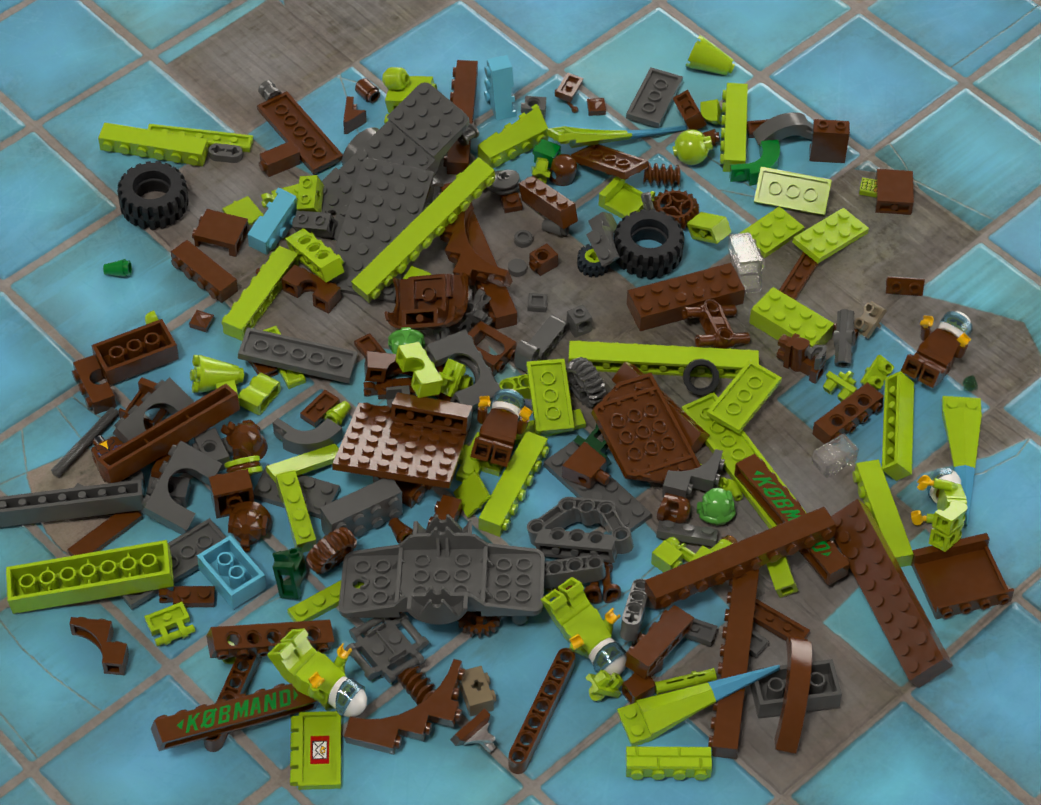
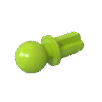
M669 537L666 539L668 543L683 553V559L689 562L695 555L694 552L686 548L685 543L680 545L677 538Z

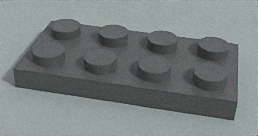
M650 67L626 113V119L659 128L673 101V97L676 96L683 82V76Z
M265 467L253 490L254 499L285 508L280 499L276 483L266 472ZM298 475V481L309 516L321 519L320 507L336 500L340 486L306 475Z

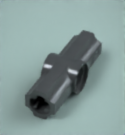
M841 309L837 312V328L833 334L835 346L834 364L841 368L852 365V349L856 342L854 331L855 313L848 309Z

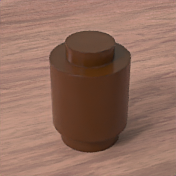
M367 78L357 81L355 91L364 100L374 103L379 99V89Z

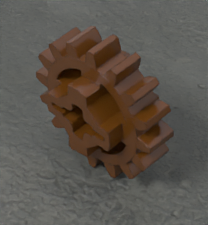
M466 611L464 616L457 621L459 628L463 627L464 634L469 631L470 637L478 634V638H481L482 634L488 637L489 631L496 632V627L500 626L501 616H481V611Z

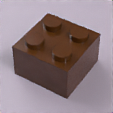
M248 469L209 477L216 519L230 516L233 508L242 502H254L253 487Z

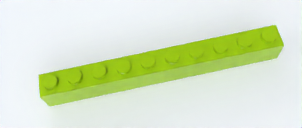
M478 157L351 281L353 290L368 303L372 299L378 298L381 290L392 284L393 278L398 274H402L411 261H415L424 248L427 249L431 245L432 240L436 236H440L444 232L445 227L457 219L458 214L466 211L470 203L474 199H478L487 186L490 187L494 183L495 170Z
M580 340L570 341L569 361L579 357L586 358L592 362V365L596 367L598 372L617 373L623 363L627 362L634 364L644 374L683 376L684 369L690 362L696 359H705L716 366L719 371V378L734 379L749 360L759 364V350L588 342ZM697 366L690 374L691 377L713 378L712 372L705 366Z

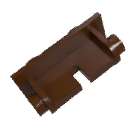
M888 276L886 278V294L923 296L925 279Z

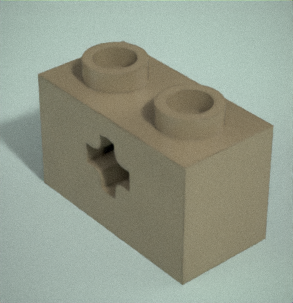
M482 666L466 669L463 681L459 680L458 685L469 716L478 715L484 708L488 712L494 711L496 695L494 690L489 688L490 679L488 673H484Z

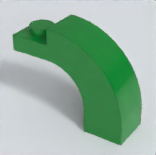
M761 141L760 159L755 162L730 165V182L748 181L749 186L757 185L761 167L777 169L780 155L779 141Z

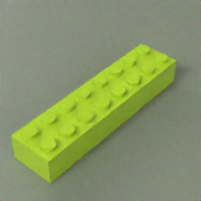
M167 540L6 567L7 601L13 614L174 587L172 556Z

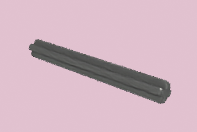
M111 407L51 469L52 474L59 478L93 443L94 438L100 436L119 416V411Z

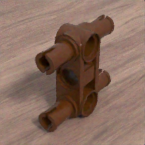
M708 299L704 304H699L697 307H683L682 317L684 319L698 318L706 335H696L695 345L697 347L711 346L713 348L727 349L735 344H749V333H734L726 319V316L734 317L737 313L735 305L721 306L715 300Z

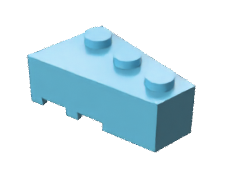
M507 55L487 59V66L484 67L487 77L484 80L487 89L484 92L485 100L490 103L496 120L516 117V110L512 102H515V96H511L514 82L510 60Z
M279 187L276 190L277 196L274 201H269L266 205L268 210L264 216L258 217L248 233L249 246L265 255L275 249L277 243L286 237L288 231L293 227L292 221L297 212L296 196Z

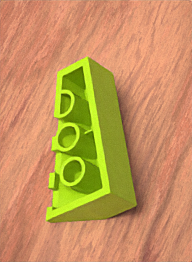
M535 104L531 107L532 111L519 115V120L511 124L509 122L499 134L495 132L478 144V157L490 167L495 168L530 151L536 144H539L541 139L548 141V127L539 106Z

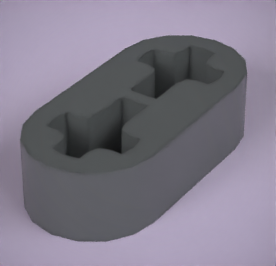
M212 144L209 147V157L213 161L237 163L243 158L242 149L237 145Z

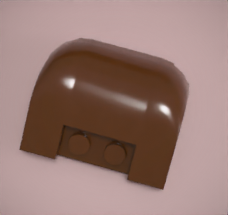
M460 272V275L435 274L411 276L408 279L393 278L396 291V305L392 313L385 311V319L391 326L399 330L403 327L421 330L445 328L455 325L463 318L468 306V274Z

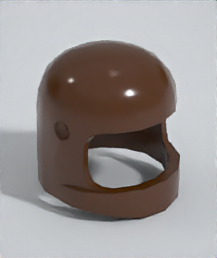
M568 154L556 156L552 161L549 180L559 186L572 184L577 171L575 159ZM553 171L556 174V179L551 175Z
M666 492L657 512V520H669L677 524L685 523L690 515V501L683 496Z

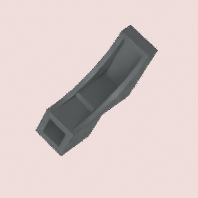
M601 212L588 221L592 231L586 235L601 265L606 267L620 258L613 239L617 223L612 214Z
M715 449L712 457L696 469L689 471L668 470L663 485L662 497L667 492L686 498L687 495H691L692 488L709 491L714 488V485L718 486L720 480L718 471L723 470L725 459H722L723 451Z

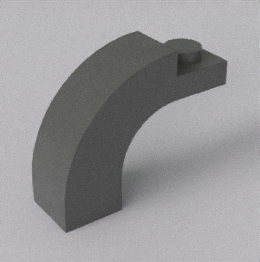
M784 113L761 124L753 132V135L759 146L761 141H781L792 135H799L812 140L813 124L802 113Z
M279 418L273 422L275 437L283 441V449L293 454L301 455L328 445H337L343 440L342 427L328 418L317 428L309 431L294 429Z

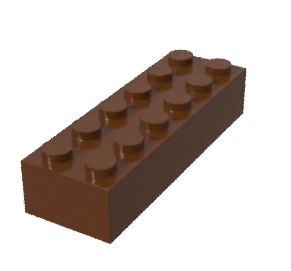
M727 263L627 290V306L639 331H644L685 320L682 317L683 307H697L699 304H704L708 299L715 300L721 306L743 304L745 288L732 263Z

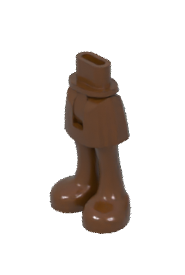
M604 562L606 576L602 579L603 599L605 603H611L621 596V588L619 585L611 583L610 573L613 570V564L611 562ZM590 582V585L584 589V593L589 602L594 604L600 603L602 597L599 582Z

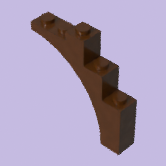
M471 202L468 209L458 214L457 219L452 224L449 223L440 235V239L448 243L445 248L448 260L456 264L453 274L460 275V272L468 274V285L472 286L478 280L482 283L489 282L497 286L510 287L513 280L509 270L496 267L485 261L470 245L469 224L474 210Z
M453 659L449 672L440 686L425 701L413 709L399 715L381 719L350 717L344 734L346 743L394 755L396 748L399 749L401 746V736L425 741L426 735H430L432 723L430 722L455 727L456 721L459 722L462 715L459 702L454 701L459 696L460 688H457L459 680L463 681L465 675L462 661Z

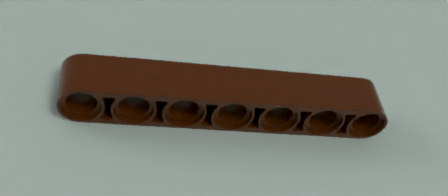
M248 640L249 643L255 644L252 640ZM257 655L242 659L236 657L217 701L221 699L231 700L240 694H246L262 657ZM228 733L214 736L216 739L210 740V738L203 739L205 748L210 752L219 751L223 747Z
M562 648L558 651L509 751L508 767L514 774H522L527 769L574 671L575 653L569 648Z

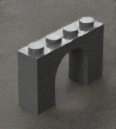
M466 329L426 346L427 356L434 363L435 368L445 364L449 358L465 364L474 374L475 384L456 392L450 402L473 406V412L478 409L480 396H490L491 404L495 401L496 395L501 391L499 383L495 381L491 369L485 364L481 352L475 347L473 338L468 335Z
M170 377L166 381L162 379L154 387L156 390L152 394L148 392L141 399L143 403L139 407L134 405L128 411L129 416L126 419L122 417L114 425L116 429L113 434L120 441L126 443L146 431L143 422L146 411L153 408H161L173 415L194 401Z
M180 441L177 445L173 444L169 450L168 455L170 458L168 462L164 461L161 465L159 479L155 477L150 486L153 489L150 495L146 494L141 502L143 506L141 513L182 535L190 526L195 513L177 504L170 497L168 492L169 478L177 473H187L209 485V477L215 476L218 473L222 463Z

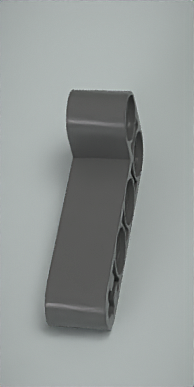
M551 315L529 343L524 340L519 342L515 350V367L527 372V361L546 360L567 333L569 323Z
M646 579L634 580L630 589L620 630V637L626 641H634L638 638L647 607L655 609L645 593Z

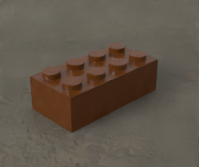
M163 319L91 345L93 355H95L101 367L102 375L109 385L179 359L177 344Z

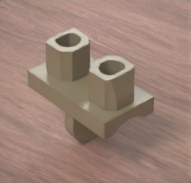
M873 301L866 303L863 308L864 313L854 321V328L859 330V333L868 339L876 327L880 328L882 326L879 322L887 312V310Z

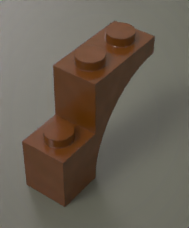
M71 617L69 623L71 634L91 641L101 651L104 674L125 675L129 658L127 643L112 642L114 633L112 621Z
M640 631V633H639L638 638H637L636 640L632 641V646H633V647H635V645L637 644L638 639H639L640 636L642 635L641 631ZM663 660L646 679L634 672L631 677L623 682L622 694L630 704L636 703V700L654 696L655 682L651 676L662 670Z

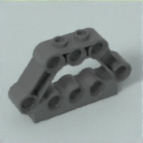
M565 497L558 502V505L527 524L531 544L536 546V549L542 551L545 557L573 558L598 554L603 557L604 562L615 563L617 554L629 553L634 547L630 529L624 526L617 514L614 502L610 500ZM575 522H582L587 526L598 523L605 527L608 534H604L601 531L586 533L581 529L565 531L564 528Z

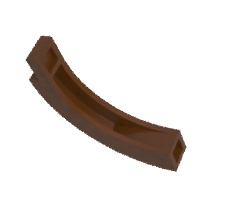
M788 636L786 641V685L774 741L775 750L796 754L808 701L812 666V644L804 637Z

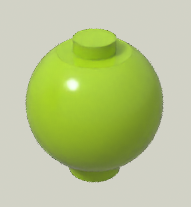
M691 129L679 134L675 140V146L672 148L674 156H678L682 163L697 165L706 159L709 150H713L711 136L705 137L702 132Z

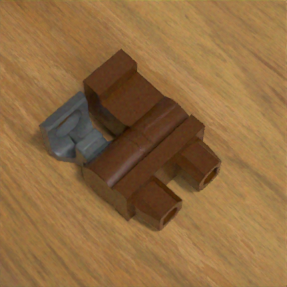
M796 333L792 337L783 334L779 338L778 346L780 348L776 357L784 361L783 367L787 369L790 367L795 372L804 373L809 376L810 382L816 384L825 372L826 346L814 345L811 348L810 341Z

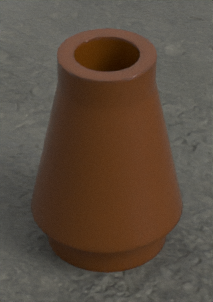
M393 518L389 521V527L399 544L409 535H413V529L398 518Z

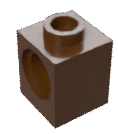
M547 243L529 253V266L531 270L536 271L542 276L558 266V253Z

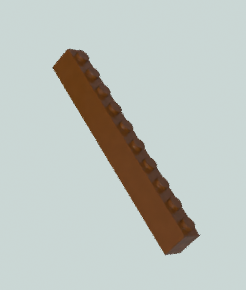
M446 183L443 187H440V193L437 195L439 196L451 183ZM473 211L469 224L470 245L485 261L498 267ZM476 280L477 291L481 289L486 295L491 297L490 301L483 307L485 310H488V317L493 319L491 323L494 324L495 329L498 330L517 325V310L507 287L497 286L489 282L482 283Z
M821 507L646 579L645 593L656 610L668 607L672 603L685 600L695 593L704 592L712 586L721 585L725 581L734 577H740L748 571L757 570L765 564L776 562L787 555H793L801 549L810 548L823 540H829L835 536L836 523L826 508Z
M759 569L751 570L740 577L729 579V586H732V592L728 591L727 604H730V609L725 610L724 621H728L727 627L723 626L722 639H726L725 645L721 644L720 657H723V662L718 664V675H721V679L747 673ZM745 687L713 704V711H717L716 717L711 719L710 729L714 730V736L709 735L708 747L712 748L713 757L737 759Z

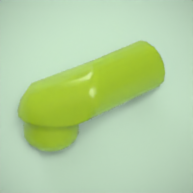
M725 477L720 478L719 488L731 491L734 500L740 501L743 498V494L736 481L726 479Z

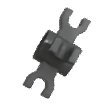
M479 289L475 299L468 300V306L463 318L454 326L460 329L459 331L466 329L468 332L471 323L476 324L482 321L489 325L493 319L487 316L482 307L490 301L491 297Z

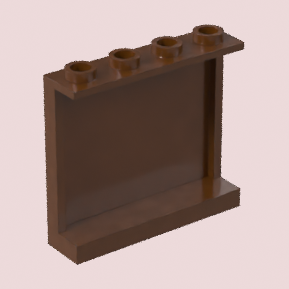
M987 533L959 539L946 552L933 545L912 550L914 555L911 566L936 620L941 618L947 619L957 614H968L978 609L985 610L991 606L1005 605L1011 602L1014 589H1008L988 547L990 538Z

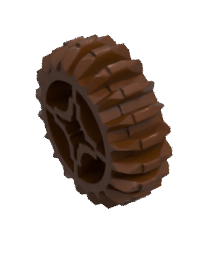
M673 188L671 191L665 189L664 193L659 192L658 196L654 197L653 205L656 212L663 211L667 216L671 215L675 218V221L679 222L683 231H685L686 227L688 228L687 223L699 214L697 199L693 198V194H688L687 190L681 192L680 188L678 191H674Z
M346 527L335 529L314 545L307 554L306 561L309 567L317 574L329 572L337 565L339 566L343 562L344 557L354 550L357 540L354 534Z

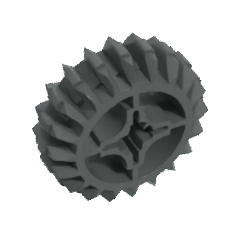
M579 357L566 364L568 386L574 396L582 405H586L588 408L600 403L606 396V389L602 381L603 378L600 377L592 362L586 358Z

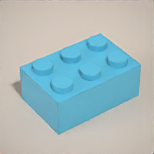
M231 535L197 555L199 570L215 586V589L232 609L266 589L265 574Z

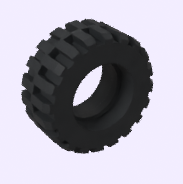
M148 161L142 165L139 163L135 168L131 167L128 169L127 174L124 173L118 182L117 192L121 213L127 221H130L135 226L139 225L143 229L147 227L150 230H156L158 227L161 229L166 228V225L171 226L175 223V220H179L187 210L189 199L185 177L176 167H172L168 163L162 164L161 161H156L155 163ZM154 191L166 193L156 199L141 197L146 193Z
M641 209L640 212H631L630 216L626 215L622 218V221L617 224L615 229L614 244L620 256L616 261L622 269H627L629 274H636L640 278L644 276L647 279H652L654 276L659 278L663 274H669L672 272V269L674 270L678 267L682 260L684 232L678 221H675V218L671 215L667 216L663 211L656 212L655 209H651V211ZM649 239L657 241L662 245L656 248H645L639 246L636 242Z

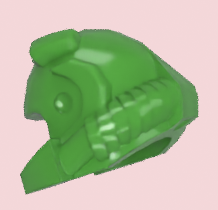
M403 327L389 335L388 346L393 354H397L399 345L419 342L422 348H424L425 337L421 332L411 329V327Z
M713 488L703 495L702 502L697 503L696 512L700 515L699 518L706 523L715 524L716 526L725 525L736 514L732 492L729 490Z

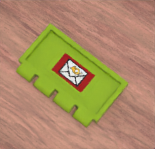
M338 711L299 712V716H292L290 785L298 786V790L341 789V714Z

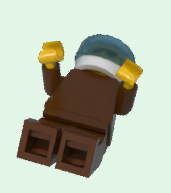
M946 312L940 320L939 327L934 331H930V327L934 323L933 316L924 315L923 320L920 322V337L923 342L919 345L914 355H907L901 372L914 379L919 377L918 381L931 388L941 383L946 374L951 370L955 358H962L964 356L968 343L971 341L970 335L973 330L971 321L962 312Z
M513 389L498 390L495 392L492 402L490 401V396L479 397L477 420L482 426L479 436L475 438L470 457L483 461H488L491 457L490 463L508 466L511 453L514 450L517 434L522 435L526 431L529 418L533 413L532 410L525 406L523 396ZM492 404L491 411L487 413V407H490V405Z

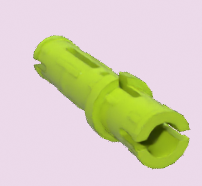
M711 668L700 672L691 671V674L655 681L656 695L716 681L715 669Z

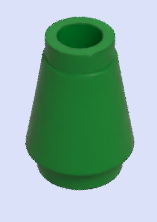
M126 259L103 265V272L105 275L127 277V275L132 274V264L130 260L126 261Z

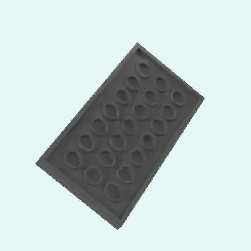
M364 157L334 253L336 255L339 254L343 259L344 273L331 279L329 282L341 287V292L360 296L353 290L351 281L424 211L435 176L434 171ZM405 271L402 274H398L395 278L403 279ZM392 282L390 286L381 290V294L375 300L395 304L396 291L394 283Z

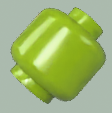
M390 67L382 76L383 84L389 90H403L410 80L409 74L402 67Z

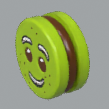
M258 455L232 460L224 464L225 469L227 468V473L248 469L249 475L252 476L263 472L259 462L261 461L260 456Z

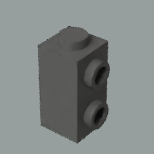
M297 211L292 221V226L296 232L304 228L309 233L312 232L314 236L332 238L336 225V220L331 213Z

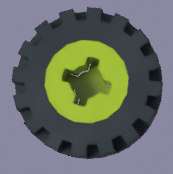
M587 244L586 247L583 246L578 251L577 267L580 273L583 272L585 276L589 275L591 278L592 276L597 278L598 275L603 276L604 273L608 272L610 264L606 267L601 265L592 245Z

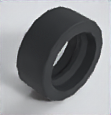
M705 359L693 360L686 366L683 373V381L687 389L693 394L700 396L713 392L718 386L720 379L716 366ZM697 366H705L712 372V382L705 388H697L690 381L691 371Z

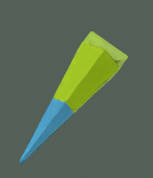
M687 125L645 130H597L561 126L548 128L547 134L560 144H569L571 148L684 131L687 130Z
M942 396V419L954 471L961 479V485L967 500L968 508L964 525L967 527L982 416L981 398Z
M780 665L636 700V703L618 708L617 714L630 745L638 746L652 741L677 724L728 695L778 671Z

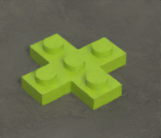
M479 432L476 433L470 446L464 445L458 462L461 466L456 474L457 481L462 482L466 480L474 471L478 475L483 471L499 477L504 466L490 463L491 457L488 461L470 457L475 438L479 436Z

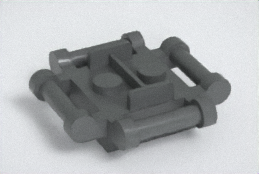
M404 612L400 613V617H396L393 621L390 618H372L361 626L353 627L349 630L351 637L356 643L347 645L345 651L352 648L349 656H352L362 668L368 680H373L380 675L381 678L385 677L389 683H392L405 669L425 663L424 657L419 651L424 649L429 644V641L425 636H421ZM403 626L416 643L411 644L398 628ZM367 632V636L363 638L361 635Z

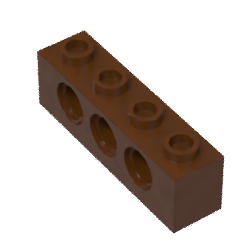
M867 382L814 422L812 434L828 448L833 444H838L846 434H851L858 425L864 424L871 415L880 412L883 408L884 395Z

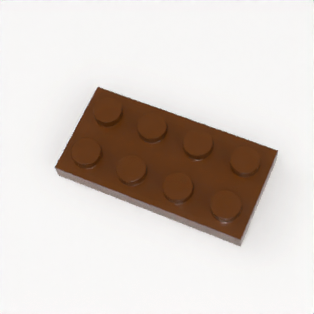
M600 144L587 146L571 154L579 165L588 166L593 170H599L608 175L617 176L620 179H628L630 176L640 173L649 167L648 160Z

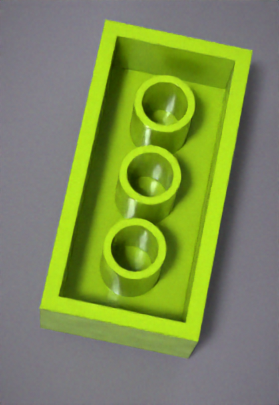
M774 287L753 306L749 321L751 325L776 340H779L783 334L792 337L796 333L800 337L809 340L811 348L814 345H825L832 338L834 327L833 322Z

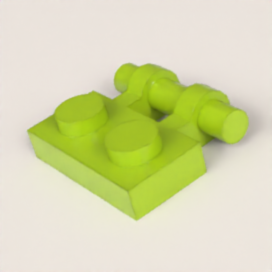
M183 602L144 616L151 635L154 636L159 633L161 637L154 639L156 646L163 644L166 646L171 644L173 640L181 637L184 639L189 637V634L195 632L193 624L187 627L184 625L190 622V617ZM175 627L178 628V630L171 632L169 634L167 632V630Z

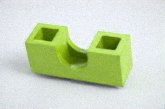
M415 342L399 345L395 360L402 372H414L411 386L418 398L440 394L443 378L437 372L434 363L431 362L421 344Z

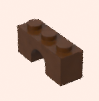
M295 264L282 278L284 292L296 298H299L304 292H314L312 294L313 306L328 314L341 300V287L329 281L324 282L317 275Z
M95 355L73 362L74 370H72V375L75 382L79 381L80 383L78 387L81 395L85 394L86 396L85 402L88 409L92 408L96 415L108 411L111 407L116 408L115 395L109 383L95 384L103 380L101 367Z

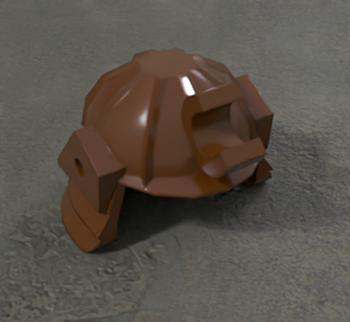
M244 420L242 423H237L236 426L231 421L228 423V426L222 425L221 432L226 435L228 444L233 447V460L256 455L260 456L261 460L267 452L268 444L260 433L261 428L252 420Z
M242 502L233 508L229 516L228 533H233L235 539L241 543L240 546H242L244 552H249L250 545L259 541L262 535L266 536L272 528L270 513L263 505L257 502Z

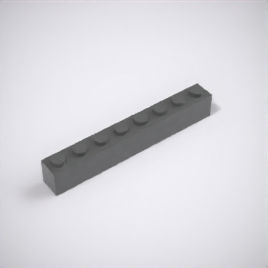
M142 479L0 497V527L142 510L141 502L145 497Z

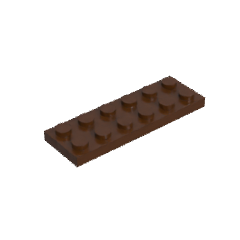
M287 91L257 105V110L286 143L289 141L293 142L300 152V160L313 175L342 161L343 154Z

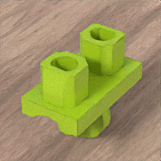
M537 157L536 165L531 166L532 176H535L545 184L547 177L550 178L551 173L547 169L548 159Z
M878 355L871 366L865 369V375L860 383L864 385L868 382L876 390L881 389L885 378L889 373L891 374L894 366L882 355Z
M449 358L447 359L443 372H439L443 378L441 393L453 397L458 392V384L466 372V365Z
M828 371L823 389L831 395L836 388L841 390L837 398L842 402L857 390L854 387L857 381L852 379L854 376L852 371H848L846 374L841 371L838 376Z
M600 670L596 675L589 673L585 677L587 681L592 683L589 689V696L592 700L601 701L605 695L615 698L621 695L619 687L624 681L618 673H613L610 676L606 670Z

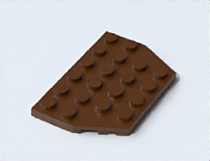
M652 373L618 382L592 410L591 414L625 479L664 484L668 470L689 471L701 466Z

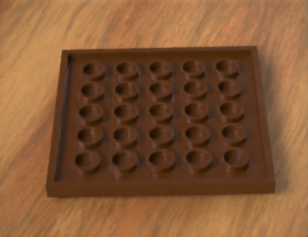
M358 403L333 461L332 470L450 488L471 424L467 433L463 434L391 420V408L389 406Z

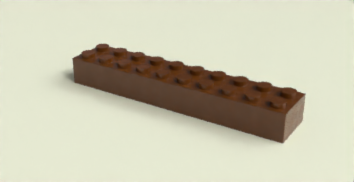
M856 499L831 516L836 523L834 538L842 554L848 558L849 567L909 681L920 688L951 668L953 664L868 506L859 499Z

